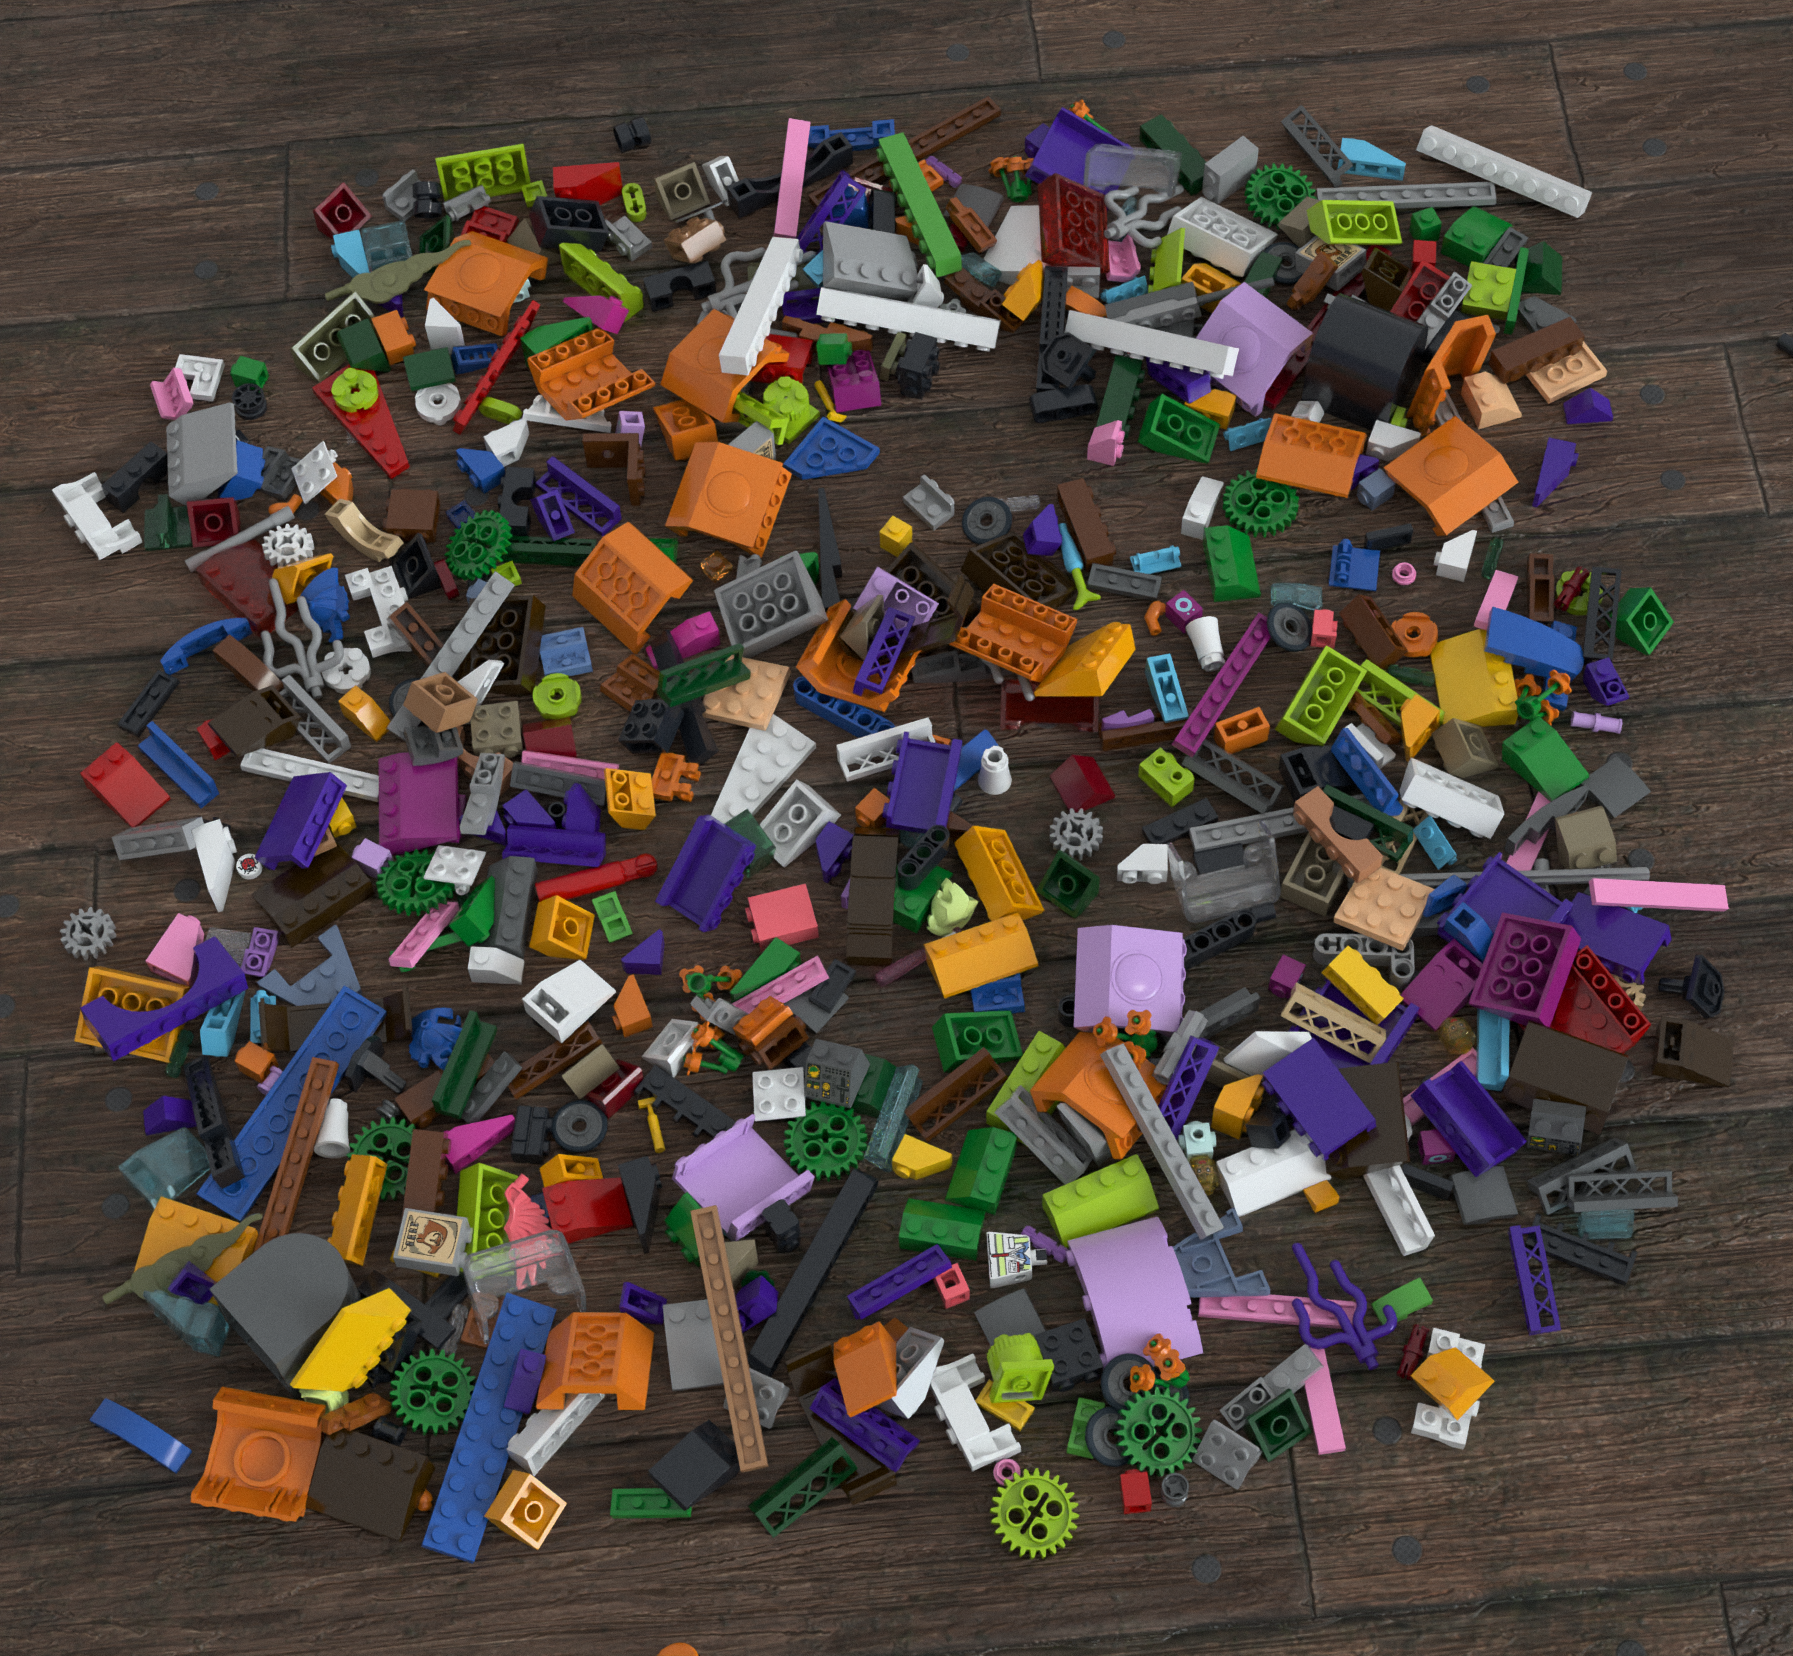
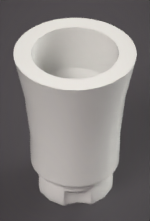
M1207 616L1191 621L1185 629L1192 641L1202 669L1206 672H1213L1222 668L1225 660L1219 636L1218 619Z
M993 746L986 749L983 753L978 784L988 794H1002L1011 786L1012 778L1009 772L1007 754L1004 753L1002 747Z
M329 1099L314 1146V1152L325 1158H341L350 1152L347 1103L341 1099Z

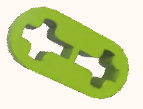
M635 183L626 184L622 189V196L627 217L632 222H641L647 216L642 189ZM630 193H634L635 198L631 199ZM633 207H637L639 212L635 213Z
M492 397L483 398L479 406V411L485 417L508 425L513 421L520 420L522 417V411L517 406Z

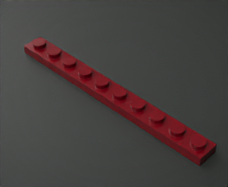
M1371 245L1366 251V262L1375 247L1392 257L1391 251L1379 245ZM1360 272L1341 289L1335 291L1333 296L1336 297L1342 293L1350 297L1353 294L1361 298L1366 291L1362 273ZM1328 303L1322 307L1307 327L1313 333L1310 348L1305 353L1298 350L1289 358L1267 390L1263 405L1274 410L1306 369L1312 345L1328 310Z

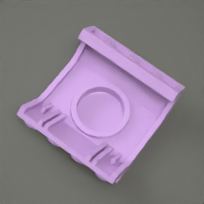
M1243 282L1220 301L1196 339L1239 348L1233 376L1224 375L1223 379L1210 376V384L1216 386L1221 391L1235 394L1237 396L1236 402L1245 411L1250 412L1256 417L1262 412L1265 394L1294 353L1298 350L1305 353L1310 348L1313 333Z
M1118 925L1078 928L1074 1028L1083 1032H1093L1094 1026L1101 1023L1103 1018L1107 1016L1111 1018V1023L1115 1024L1117 1028L1125 1029L1128 1025L1127 1013L1130 1010H1135L1136 1012L1148 1010L1152 1014L1150 1029L1170 1038L1174 1031H1177L1183 1020L1182 1007L1185 1003L1183 981L1186 978L1184 956L1187 952L1183 933Z

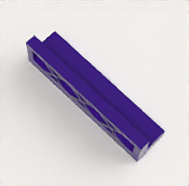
M841 170L796 238L799 240V246L803 253L809 252L806 248L810 242L819 241L820 249L816 254L817 256L823 250V235H820V226L825 221L832 223L838 221V224H844L866 191V187L853 180L847 172ZM848 184L859 189L855 197L845 199L844 190ZM844 203L845 212L843 215L833 217L832 208L834 205Z
M821 288L785 292L782 304L783 317L785 315L793 318L796 317L812 324L830 322L821 320L822 316L816 315L819 299L811 300L812 297H820ZM787 300H798L794 303H787Z
M552 456L546 462L548 472L535 483L536 487L546 494L558 489L565 509L602 537L622 519L618 504ZM551 478H554L558 481L559 487L549 488L545 484ZM572 492L575 494V499L565 500L562 498V493ZM578 505H590L592 512L582 513L579 511ZM606 517L609 521L601 527L595 523V518Z
M888 607L856 677L853 694L862 696L865 688L882 694L914 624L915 616ZM896 618L908 622L907 626L896 629L894 625ZM895 636L898 645L888 647L886 644L887 639ZM887 655L890 663L880 666L878 663L879 657ZM879 674L882 679L880 685L869 681L871 675Z
M509 825L507 828L508 845L502 852V859L509 856L535 858V862L599 867L606 856V835L600 832Z
M1190 1035L1158 1105L1176 1140L1219 1049L1217 1045L1203 1037L1199 1039Z
M1520 1225L1511 1226L1508 1230V1237L1528 1335L1561 1331L1540 1225L1521 1228ZM1535 1233L1537 1244L1530 1251L1524 1246L1522 1235ZM1537 1248H1538V1251H1539V1256H1537V1255L1535 1254V1251L1537 1250ZM1531 1257L1542 1265V1271L1537 1277L1531 1274L1528 1261ZM1542 1275H1544L1545 1283L1540 1280ZM1536 1283L1547 1290L1548 1296L1543 1303L1535 1299L1533 1288ZM1548 1300H1549L1550 1308H1548L1547 1306H1545V1304L1547 1303ZM1542 1309L1552 1315L1554 1325L1541 1327L1539 1313Z
M936 1244L849 1294L847 1299L853 1316L856 1320L866 1318L952 1268L951 1261L939 1245Z
M836 1378L820 1388L809 1408L894 1472L900 1469L907 1455L920 1442L919 1439L875 1407L850 1418L847 1414L839 1380ZM898 1438H900V1439H902L903 1441H905L906 1443H908V1445H906L904 1442H902V1441L899 1440Z

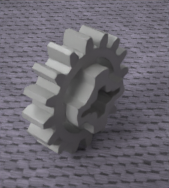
M1070 808V814L1067 815L1062 811L1061 819L1054 818L1053 825H1050V842H1053L1054 850L1060 849L1072 858H1074V855H1078L1079 860H1082L1083 854L1091 857L1092 850H1099V843H1102L1103 835H1101L1103 827L1099 826L1098 818L1092 820V812L1084 815L1082 808H1080L1078 813H1075L1073 808ZM1064 827L1065 831H1063L1062 835L1060 836V831ZM1090 833H1092L1093 836L1091 840L1088 841V837H1090Z
M89 907L88 912L84 913L81 908L79 909V915L70 914L71 921L64 920L63 923L66 929L60 930L63 936L61 942L65 946L66 951L69 954L72 953L76 959L80 955H82L84 960H88L89 955H93L97 959L98 952L106 954L105 947L113 946L111 939L116 938L114 932L116 927L109 914L104 915L102 909H98L95 913L93 908Z

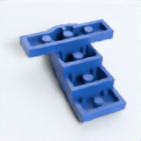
M1496 607L1491 608L1484 651L1503 656L1505 663L1524 667V673L1543 676L1542 693L1549 688L1547 682L1551 678L1549 675L1550 671L1556 670L1558 673L1568 674L1571 683L1581 672L1584 665L1582 647L1575 642L1576 626L1554 621L1550 628L1524 616ZM1552 692L1545 698L1553 708L1564 711L1567 707L1568 695L1564 692L1560 695Z

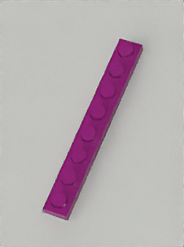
M1258 612L1175 738L1172 746L1193 758L1270 640L1271 636L1268 632L1266 616Z

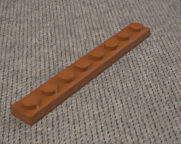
M312 1057L253 1253L272 1239L289 1234L339 1064L335 1061Z

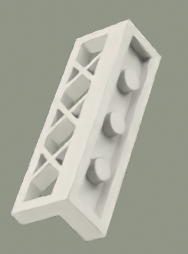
M927 717L836 745L837 759L847 782L892 768L893 761H898L899 756L893 754L896 751L898 739L903 740L904 731L909 732L910 739L936 743L932 735V724ZM876 756L885 758L883 762L878 764L870 762ZM853 763L862 765L859 770L849 772L847 765Z
M1400 1165L1363 1175L1402 1255L1406 1256L1426 1249L1435 1237V1234Z

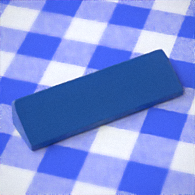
M986 729L962 747L954 791L981 770V759L984 751L993 746H999Z

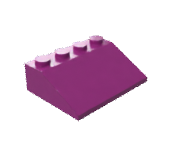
M409 752L379 758V845L390 850L391 855L396 856L405 854V851L412 852L415 849L419 850L459 839L457 757L440 763L419 766L412 765Z
M1502 912L1472 992L1469 1005L1525 1026L1531 1020L1550 1027L1581 942V937L1571 925Z

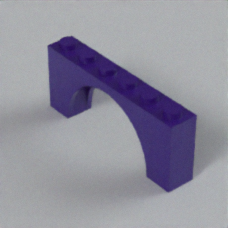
M215 936L193 947L199 965L197 979L192 988L173 1004L153 1011L137 1012L121 1009L111 1004L104 996H101L80 1007L85 1024L113 1061L126 1056L137 1048L150 1043L161 1035L172 1031L176 1027L248 989L244 972Z

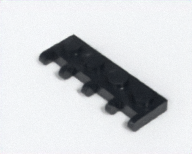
M657 1065L651 1069L634 1091V1094L637 1096L646 1091L656 1098L652 1104V1107L658 1109L663 1103L673 1110L676 1114L672 1121L676 1124L684 1118L697 1127L693 1132V1136L696 1138L704 1132L714 1139L719 1132H726L736 1123L735 1120Z
M1536 1213L1532 1227L1540 1225L1546 1256L1626 1286L1638 1253L1637 1251L1632 1250L1629 1257L1612 1251L1614 1242L1610 1241L1608 1247L1604 1248L1587 1241L1588 1232L1584 1231L1581 1239L1563 1232L1564 1223L1562 1222L1558 1223L1557 1229L1540 1223L1541 1214ZM1535 1233L1529 1234L1525 1243L1526 1248L1533 1250L1537 1244Z

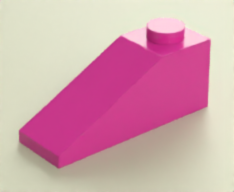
M603 296L566 297L563 300L565 304L582 316L590 317L592 323L601 329L618 334L629 312L622 305L623 301L614 296H610V298Z
M710 611L687 619L670 631L682 659L721 645L719 630ZM650 645L645 648L653 668L657 669L658 666Z
M513 1115L461 1125L454 1127L450 1131H444L448 1134V1139H451L450 1154H446L445 1162L457 1174L513 1133L515 1118Z

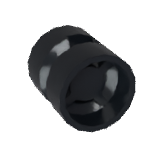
M642 116L630 120L629 124L623 122L613 126L614 137L621 153L633 150L635 145L642 147L651 144L650 132Z
M431 181L412 184L413 198L416 199L413 202V216L424 219L441 217L442 203L438 201L441 198V184Z

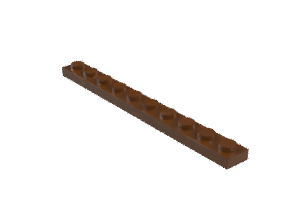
M987 96L909 139L908 143L917 162L1001 116V109ZM878 157L848 173L851 178L857 177L876 184L889 178L884 173L883 161L879 162ZM833 182L808 195L809 202L815 209Z

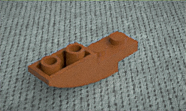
M785 315L782 321L783 331L796 333L798 338L813 340V353H817L816 344L820 334L847 333L848 342L852 343V353L856 350H869L871 352L873 349L871 334L849 328L843 324L830 322L828 327L824 328L819 324L808 323Z

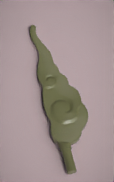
M462 240L441 252L417 254L406 261L386 264L371 273L358 274L345 286L324 293L327 301H331L356 291L363 301L375 304L388 302L393 297L406 292L411 283L418 281L423 273L445 262L458 249L470 246L471 241Z
M261 1213L252 1214L228 1232L205 1235L197 1239L191 1246L178 1248L165 1254L153 1265L138 1268L132 1274L131 1279L102 1296L104 1302L109 1304L133 1292L142 1299H155L160 1302H172L179 1299L180 1296L171 1293L168 1287L185 1264L190 1261L201 1271H206L212 1265L214 1258L218 1257L224 1249L234 1244L251 1222L260 1220L263 1215Z

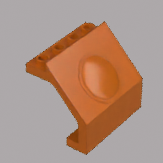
M473 231L454 238L450 246L462 240H470L471 245L458 249L445 262L438 265L424 289L428 291L426 310H428L430 299L434 298L455 320L499 336L507 335L510 309L528 277L540 281L545 279L548 257Z
M713 309L669 353L660 385L722 423L738 422L741 413L734 410L733 407L740 390L765 364L769 362H787L790 353L781 349L782 346L780 344L771 342L765 337L763 349L759 351L756 365L752 366L749 375L722 373L719 353L735 318Z
M1489 315L1456 321L1425 370L1405 417H1413V424L1415 428H1418L1421 436L1431 433L1429 426L1434 425L1436 421L1434 415L1440 402L1445 401V390L1451 387L1447 376L1461 374L1464 380V377L1479 373L1496 335Z
M1456 416L1383 467L1386 471L1385 473L1395 483L1400 485L1427 510L1436 524L1432 529L1437 536L1448 535L1518 483L1501 453Z
M695 442L665 527L679 536H687L688 531L699 532L735 544L749 554H757L762 558L792 473L783 468V463L724 443Z
M844 599L828 608L826 612L828 621L818 626L796 668L819 693L885 712L889 703L899 696V690L907 681V675L916 664L915 659L921 651L914 652L912 655L896 661L882 694L866 688L862 696L853 694L855 680L864 661L847 656L837 639L845 617L851 608V604ZM876 673L871 675L869 681L880 685L882 679Z
M1079 1032L1031 1088L1030 1093L1037 1112H1047L1055 1101H1062L1068 1104L1103 1131L1113 1159H1123L1142 1135V1131L1100 1054L1124 1042L1116 1038L1114 1042L1110 1044L1105 1043L1104 1047H1099L1093 1032ZM1145 1059L1144 1063L1141 1064L1139 1073L1158 1106L1166 1090V1085L1156 1081L1152 1076L1156 1066Z
M222 1386L213 1399V1409L218 1410L212 1445L203 1476L191 1492V1503L201 1504L205 1507L224 1508L231 1512L240 1511L259 1517L267 1516L278 1518L282 1521L296 1522L299 1516L304 1517L309 1489L320 1448L324 1441V1432L321 1429L322 1416L325 1415L326 1405Z

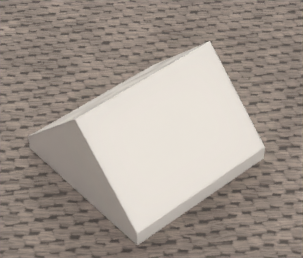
M434 298L430 299L425 322L430 349L436 350L448 347L449 354H452L453 347L465 346L461 325Z
M671 1019L642 1055V1058L675 1077L684 1066L683 1058L686 1057L687 1052H693L694 1047L692 1044L694 1040H692L691 1034L699 1023Z

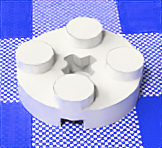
M451 383L420 389L415 396V405L419 416L428 422L440 426L452 419L462 407L458 389ZM442 399L441 404L435 405L433 402L434 400L440 401Z
M343 648L344 656L340 664L322 672L324 681L329 688L335 689L338 693L346 694L355 685L361 689L366 679L367 681L369 680L371 675L369 661L358 648ZM334 652L328 653L324 660L332 658ZM346 667L352 668L349 670V674H344L341 670Z

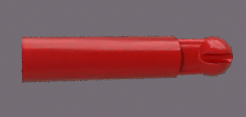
M645 853L624 861L618 860L600 865L599 867H592L535 883L539 902L555 895L569 900L623 885L631 880L650 877L657 871L658 865L655 857Z

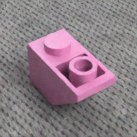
M1117 420L1094 428L1088 444V460L1114 466L1116 459L1121 458L1124 449L1122 442L1125 432L1121 431L1122 421Z

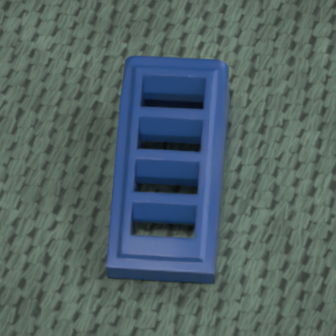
M497 343L453 347L451 361L455 374H464L487 368L491 363V358H488L487 352H491L493 356L498 349Z
M1456 875L1450 876L1428 895L1423 915L1429 917L1454 907L1452 906L1454 900L1460 893L1464 895L1467 883Z

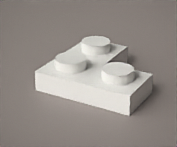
M179 354L175 368L182 369L185 379L194 380L190 390L192 398L214 401L224 370V361L222 359Z

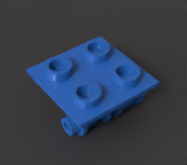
M1342 539L1338 546L1333 545L1329 586L1376 591L1380 551L1352 548L1349 539Z

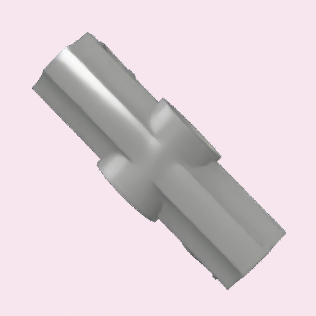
M1188 1010L1179 1028L1170 1037L1163 1050L1164 1054L1154 1069L1152 1076L1156 1081L1163 1085H1168L1190 1035L1199 1038L1208 1022L1203 1014Z

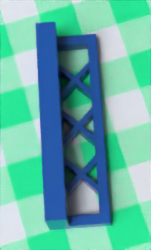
M153 721L146 725L150 736L138 745L139 750L200 809L219 795L214 780Z
M1342 728L1331 748V752L1375 809L1389 816L1400 815L1403 807L1397 800L1399 794L1349 728Z

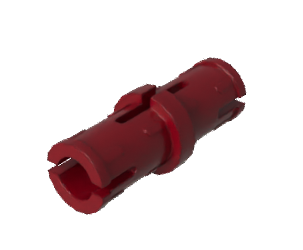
M1578 566L1571 578L1565 581L1562 587L1563 590L1554 601L1557 609H1560L1563 604L1564 606L1561 611H1567L1573 599L1579 596L1581 587L1590 576L1586 568L1580 573L1582 567Z
M1414 1324L1408 1344L1403 1347L1404 1355L1397 1371V1376L1403 1379L1406 1375L1407 1380H1413L1411 1375L1415 1372L1419 1359L1423 1358L1424 1352L1422 1350L1430 1331L1424 1326L1419 1329L1420 1325Z

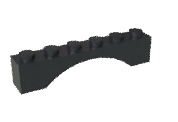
M842 132L823 140L806 157L802 188L853 164L852 145ZM781 173L764 178H744L727 186L728 204L739 219L778 200Z

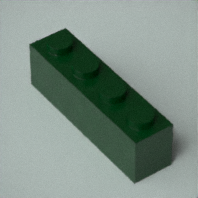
M1162 114L1140 125L1139 140L1191 196L1200 192L1203 189L1206 161L1201 157L1199 151L1193 148L1187 142L1186 137L1180 134L1174 128L1173 123Z
M1119 355L1115 356L1096 427L1119 420L1122 421L1121 431L1125 432L1124 438L1129 437L1131 425L1128 422L1129 419H1134L1136 406H1133L1134 401H1139L1141 388H1138L1139 383L1143 384L1146 370H1142L1143 360Z

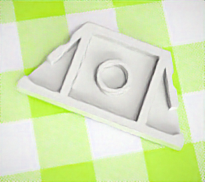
M538 395L533 400V405L523 411L522 420L610 433L612 425L604 417V409L583 419L565 420L542 395Z

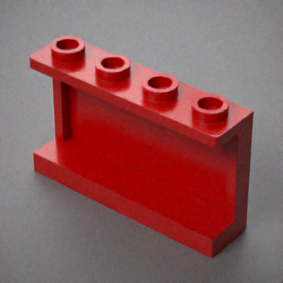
M775 334L766 336L767 340L780 344L782 346L781 349L790 353L787 362H769L765 364L750 381L771 384L778 381L780 377H790L791 380L794 379L803 384V373L806 365L811 364L813 360V340Z

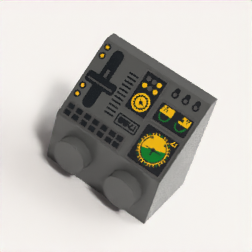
M816 1039L806 1060L804 1096L809 1099L851 1108L870 1066L862 1049Z
M1534 1099L1527 1148L1580 1156L1586 1106Z

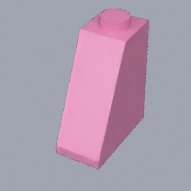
M180 913L177 914L146 959V963L152 973L173 983L191 987L194 985L198 976L199 965L193 947L203 943L204 932L197 918L191 915L186 917Z

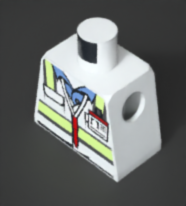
M987 1232L990 1289L1029 1281L1032 1279V1266L1047 1265L1046 1249L1030 1250L1029 1236Z

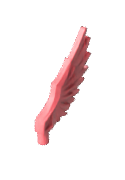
M522 1173L514 1183L507 1187L504 1193L509 1204L510 1213L504 1230L509 1238L510 1255L515 1254L517 1287H521L527 1271L530 1281L533 1282L535 1280L536 1260L542 1269L546 1268L544 1254L547 1256L552 1254L546 1243L549 1245L553 1243L547 1234L551 1233L552 1229L546 1225L549 1223V1219L543 1216L545 1210L540 1209L538 1204L531 1202V1198L521 1190L529 1181Z

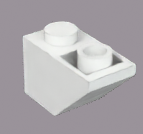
M527 420L513 421L509 425L484 436L486 450L492 452L504 467L520 459L529 436Z
M1142 844L1118 865L1117 881L1129 884L1135 882H1148L1151 884L1166 882L1168 871L1167 844Z

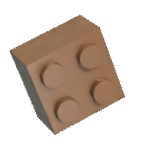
M446 672L413 681L403 706L423 721L429 729L438 733L469 723L478 699Z

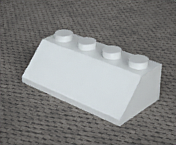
M1410 758L1400 788L1403 803L1411 808L1419 807L1424 809L1431 817L1438 818L1440 816L1454 827H1465L1477 837L1482 838L1485 836L1491 839L1504 816L1499 796L1414 758Z
M1296 1130L1290 1131L1291 1137L1279 1149L1251 1147L1216 1162L1214 1174L1231 1207L1235 1208L1238 1217L1297 1194L1317 1183L1331 1179V1175L1326 1174L1325 1161L1321 1156L1316 1158L1307 1145L1310 1142L1305 1135L1301 1137Z
M566 1393L564 1409H542L538 1414L534 1413L526 1422V1428L520 1434L517 1433L510 1439L507 1448L509 1457L534 1477L605 1397V1394Z

